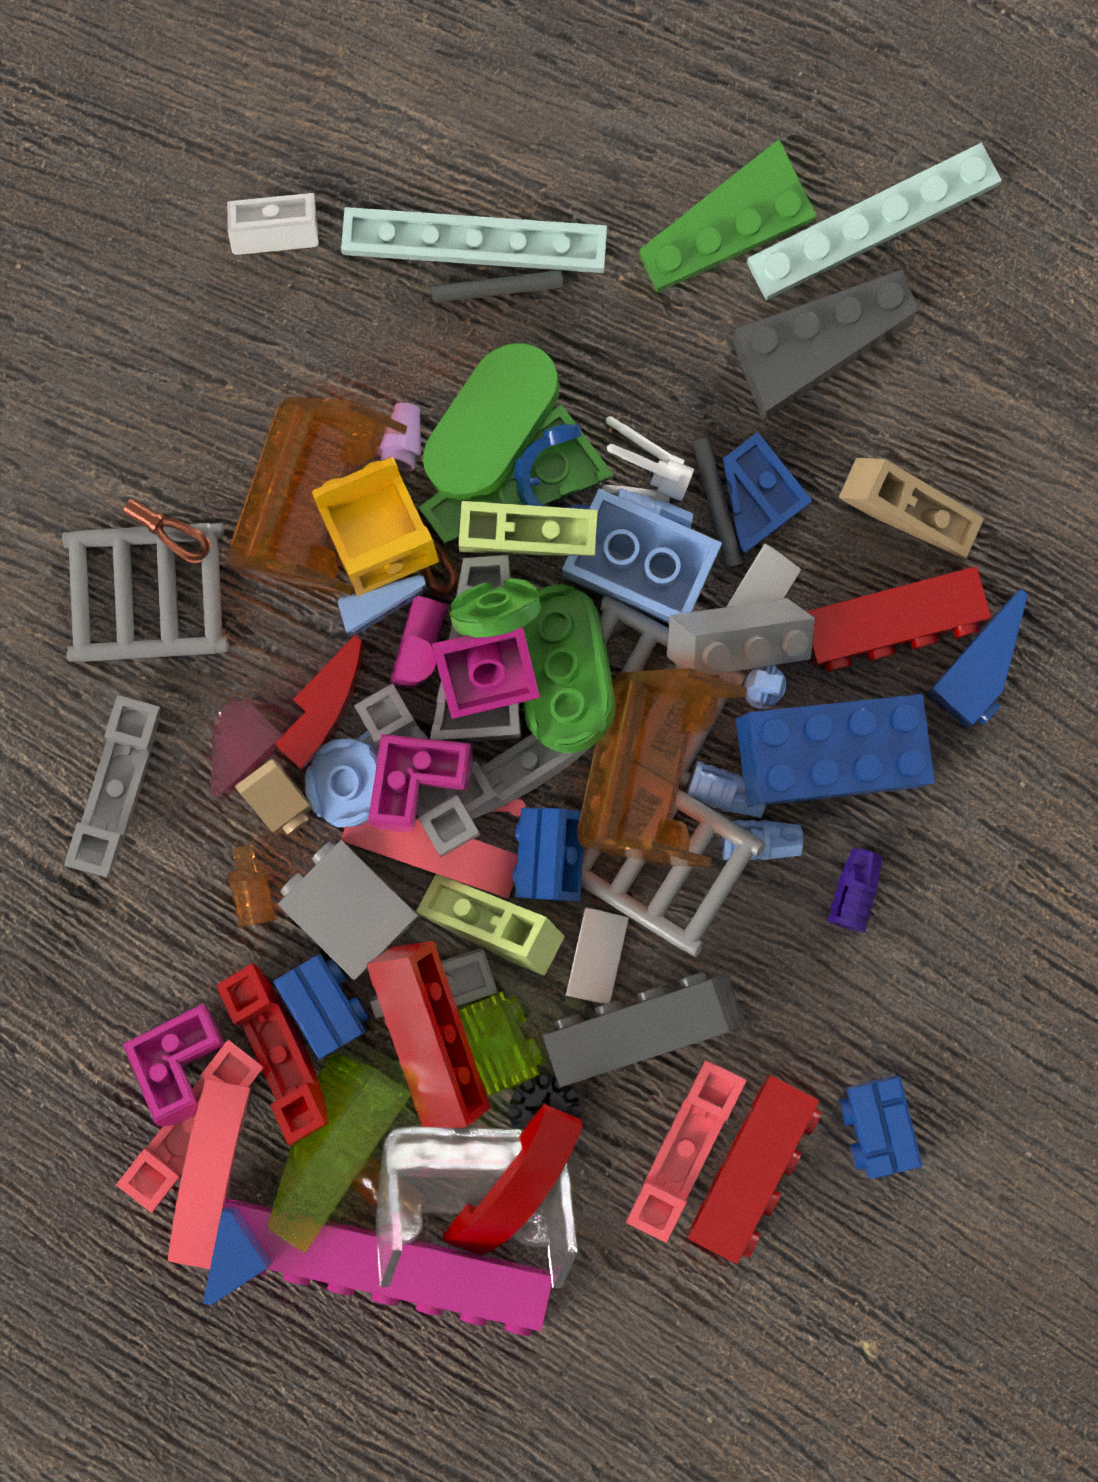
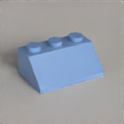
M599 488L589 509L598 510L595 556H568L562 568V578L600 595H607L668 625L670 615L692 612L722 543Z

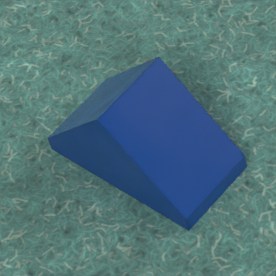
M228 1206L222 1210L203 1304L213 1305L272 1264V1261L237 1208Z

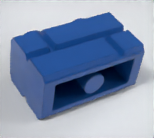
M521 808V819L518 821L515 830L516 839L519 842L518 864L514 867L512 874L513 883L516 887L515 898L580 902L586 812L554 808Z
M324 954L311 958L273 981L319 1060L366 1033L368 1029L364 1022L370 1019L367 1010L358 996L350 999L341 985L348 980L343 969L332 958L327 961Z
M893 1075L844 1087L846 1098L839 1099V1106L845 1126L853 1125L857 1142L850 1144V1150L856 1170L864 1169L865 1176L869 1179H874L923 1166L901 1077Z

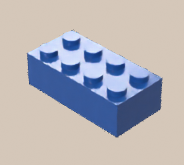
M923 694L748 712L736 718L747 807L914 789L935 783Z

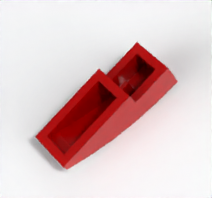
M356 635L296 695L293 700L305 713L275 743L304 772H306L308 766H311L321 747L330 741L352 700L365 650V645Z

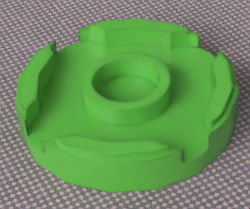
M507 579L503 580L505 586L493 588L492 582H485L465 590L451 604L452 612H450V617L454 630L463 636L469 635L480 638L510 633L527 625L537 617L541 610L536 587L525 580Z

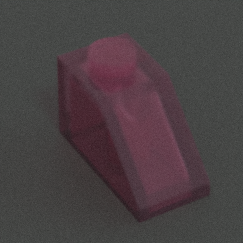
M246 697L240 703L236 699L229 702L217 714L216 718L220 722L213 727L211 792L223 801L236 789L235 786L251 775L278 749L275 743L283 736L270 720Z

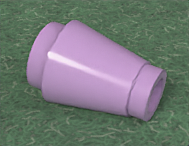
M410 403L395 404L394 412L391 415L378 449V454L381 456L380 461L393 457L399 472L413 471L416 462L421 460V409Z

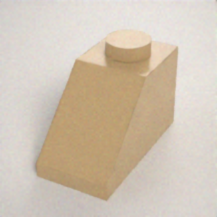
M273 759L235 786L268 828L277 835L283 830L287 835H290L309 821V818L306 816V813L312 810L309 801L284 767Z

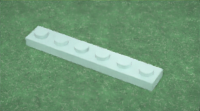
M981 142L748 257L746 263L767 301L998 187L1002 180Z
M345 207L341 251L343 255L604 273L607 225Z

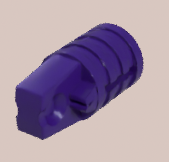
M859 848L851 850L841 876L838 879V887L835 890L834 901L831 903V911L826 922L851 931L866 932L867 921H869L870 911L874 905L873 900L878 891L882 856Z

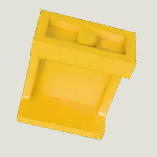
M393 457L383 461L371 462L362 470L343 478L331 479L312 491L320 515L357 597L439 562L433 539L427 527L422 523Z

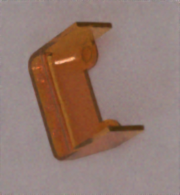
M289 397L285 399L274 414L231 542L230 558L232 562L250 570L313 590L352 596L354 587L334 579L338 571L336 554L332 549L323 546L328 530L320 515L312 491L331 479L347 476L350 465L359 466L372 459L379 448L380 433L405 435L408 426L353 400Z
M692 668L620 673L612 681L616 704L612 726L605 736L596 743L577 830L579 843L583 847L596 851L664 865L710 867L712 858L688 851L690 846L688 829L683 822L672 819L689 735L700 734L714 723L718 713V698L746 697L747 688Z

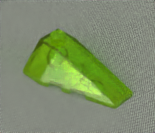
M335 1052L317 1076L323 1093L329 1124L291 1146L267 1225L269 1230L304 1254L403 1112L412 1094L376 1068Z

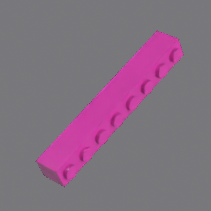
M226 1198L224 1209L229 1206L239 1210L272 1261V1264L267 1269L284 1273V1281L298 1285H309L311 1279L328 1283L327 1290L350 1296L354 1295L355 1289L372 1293L371 1300L386 1305L397 1306L399 1299L417 1303V1311L430 1315L441 1316L443 1309L461 1313V1321L474 1325L486 1326L487 1320L505 1323L504 1330L518 1335L530 1336L532 1330H542L554 1271ZM265 1269L258 1275H265L267 1269Z

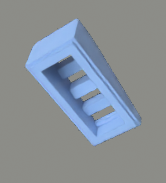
M418 575L386 584L358 597L355 593L339 598L337 602L348 636L358 635L410 603L417 595H423L424 592L428 591L424 576Z

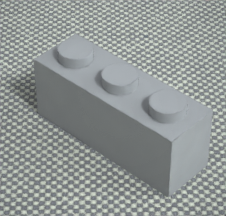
M788 598L670 615L667 657L692 678L810 660L815 618Z

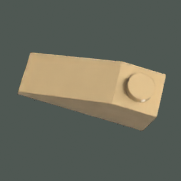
M856 458L839 495L840 499L872 518L961 558H967L984 520L983 517L886 459Z

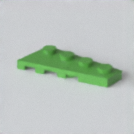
M780 139L639 249V256L657 293L815 221L816 214Z
M562 404L550 412L528 447L544 437V430L564 424H576ZM582 431V436L547 447L537 455L532 464L530 478L538 477L540 484L532 486L531 489L542 504L548 505L614 478L611 470ZM515 466L503 484L494 492L483 496V494L473 496V500L463 501L523 505L517 495L516 478H514ZM439 492L418 508L444 545H448L459 540L462 501L451 499Z

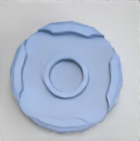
M358 739L332 740L321 747L316 753L311 766L307 767L305 774L306 797L312 810L320 818L323 817L327 822H330L329 824L336 827L362 826L368 823L378 751L371 744Z

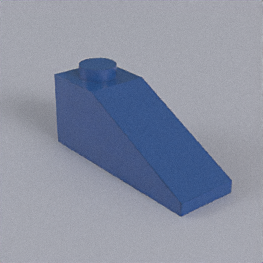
M1022 589L1017 591L927 692L931 698L966 728L972 726L976 721L983 726L1000 707L995 699L1004 689L1028 595Z

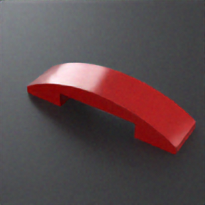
M251 963L218 983L216 987L233 1024L242 1025L258 1062L264 1066L262 1071L276 1100L270 1104V1107L287 1145L292 1146L328 1125V1114L323 1093L305 1045L282 1001L259 967Z
M543 1104L518 1137L522 1150L478 1207L466 1204L443 1234L444 1242L482 1256L496 1249L512 1237L538 1209L559 1178L582 1129L581 1119Z

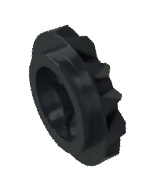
M539 1075L524 1081L513 1093L509 1104V1119L516 1134L520 1136L536 1115L531 1113L532 1110L525 1109V1105L530 1107L541 1105L543 1099L546 1098L547 1092L551 1093V1107L580 1119V1103L573 1088L570 1085L559 1087L557 1078L550 1075Z

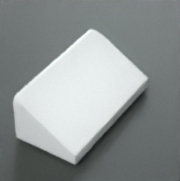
M314 193L227 202L228 236L233 254L240 255L311 248L319 244Z
M764 544L727 607L784 599L801 569L774 548Z
M585 907L566 996L603 1004L610 1003L629 917Z

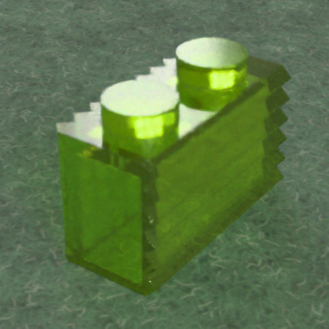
M503 991L458 1010L475 1063L489 1096L540 1074L537 1065L544 1063V1060L534 1037L526 1040L519 1024L527 1020L517 996L508 999L506 992Z

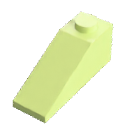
M462 501L459 551L510 555L595 556L598 510Z
M438 874L434 876L416 910L418 915L509 962L545 976L565 937L545 916Z

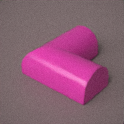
M418 595L416 598L414 597L410 605L389 681L391 684L393 683L394 686L402 688H412L422 683L432 674L436 666L432 644L439 641L448 608L447 605Z
M381 734L368 823L384 830L397 832L414 831L421 785L458 790L468 789L473 763L471 744Z
M204 1004L123 1043L154 1123L159 1126L178 1124L197 1112L198 1102L183 1067L223 1047L225 1044L214 1017Z

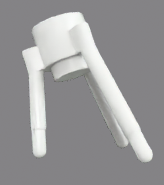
M611 416L607 417L606 423L661 460L656 463L627 449L609 444L607 450L610 453L654 472L650 485L657 487V490L604 485L602 490L619 495L620 488H623L629 492H637L639 495L651 496L653 499H661L668 503L670 498L682 501L694 468L684 465V459L669 454L627 425L622 424Z

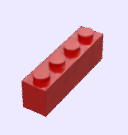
M977 566L806 611L815 618L811 651L813 668L825 666L827 673L853 666L852 658L867 654L869 661L895 655L894 647L911 643L912 650L929 647L939 643L937 636L954 632L955 639L981 632L980 624H984L991 618Z
M433 940L391 947L366 965L423 1130L426 1132L468 1127L491 1107L435 942Z
M767 1073L686 1234L689 1240L735 1264H738L742 1255L747 1258L751 1256L760 1237V1233L755 1231V1228L762 1214L770 1217L781 1195V1192L775 1190L783 1174L790 1176L801 1156V1152L796 1150V1147L803 1133L810 1136L815 1129L822 1111L816 1109L820 1100Z

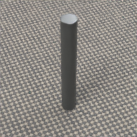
M556 270L432 285L431 290L433 303L563 288L562 271Z
M709 438L695 440L692 442L718 539L722 543L721 550L726 568L732 569L744 565L710 440Z

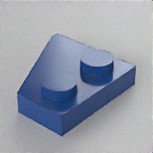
M759 432L722 460L739 548L743 555L812 503L811 498Z

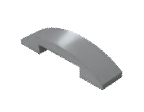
M393 683L354 705L378 747L380 746L381 734L425 739ZM421 785L416 814L440 857L447 855L480 835L455 789Z
M117 695L104 735L107 741L82 821L76 824L64 866L109 878L124 842L141 791L161 711L160 706Z
M531 734L483 766L474 761L472 763V773L468 789H455L471 819L498 809L534 790L572 764L588 749L576 753L556 752L545 747L534 734Z

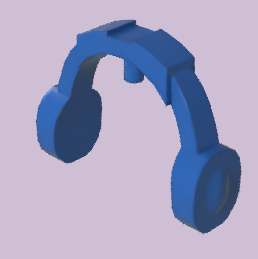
M564 424L544 430V437L531 444L525 450L522 457L517 458L514 478H516L517 495L523 505L545 506L538 501L531 489L532 486L540 484L538 477L530 478L532 464L537 455L547 447L582 436L580 424ZM578 504L560 508L590 509L591 504Z

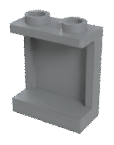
M340 840L334 845L329 841L311 859L316 864L315 867L305 877L297 873L280 890L284 898L278 905L353 980H359L368 970L366 964L388 950L418 920L420 915L409 904L405 903L346 842Z

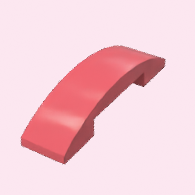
M417 819L415 820L414 831L411 832L384 830L366 823L362 826L345 827L341 840L348 844L508 899L514 885L512 874L514 867L518 864L517 854L472 839L447 855L440 857L420 820Z
M227 1040L192 1088L198 1104L206 1079L250 1088L264 1069V1066L232 1041ZM196 1113L178 1124L163 1126L116 1184V1186L151 1213L182 1177Z
M705 1059L644 1180L627 1217V1224L667 1243L710 1150L747 1081L745 1078Z
M205 1080L179 1186L169 1245V1262L210 1269L221 1213L226 1202L239 1134L243 1130L251 1091L249 1087Z

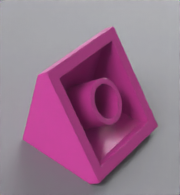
M523 627L510 633L493 637L475 638L466 635L432 644L452 719L540 698Z

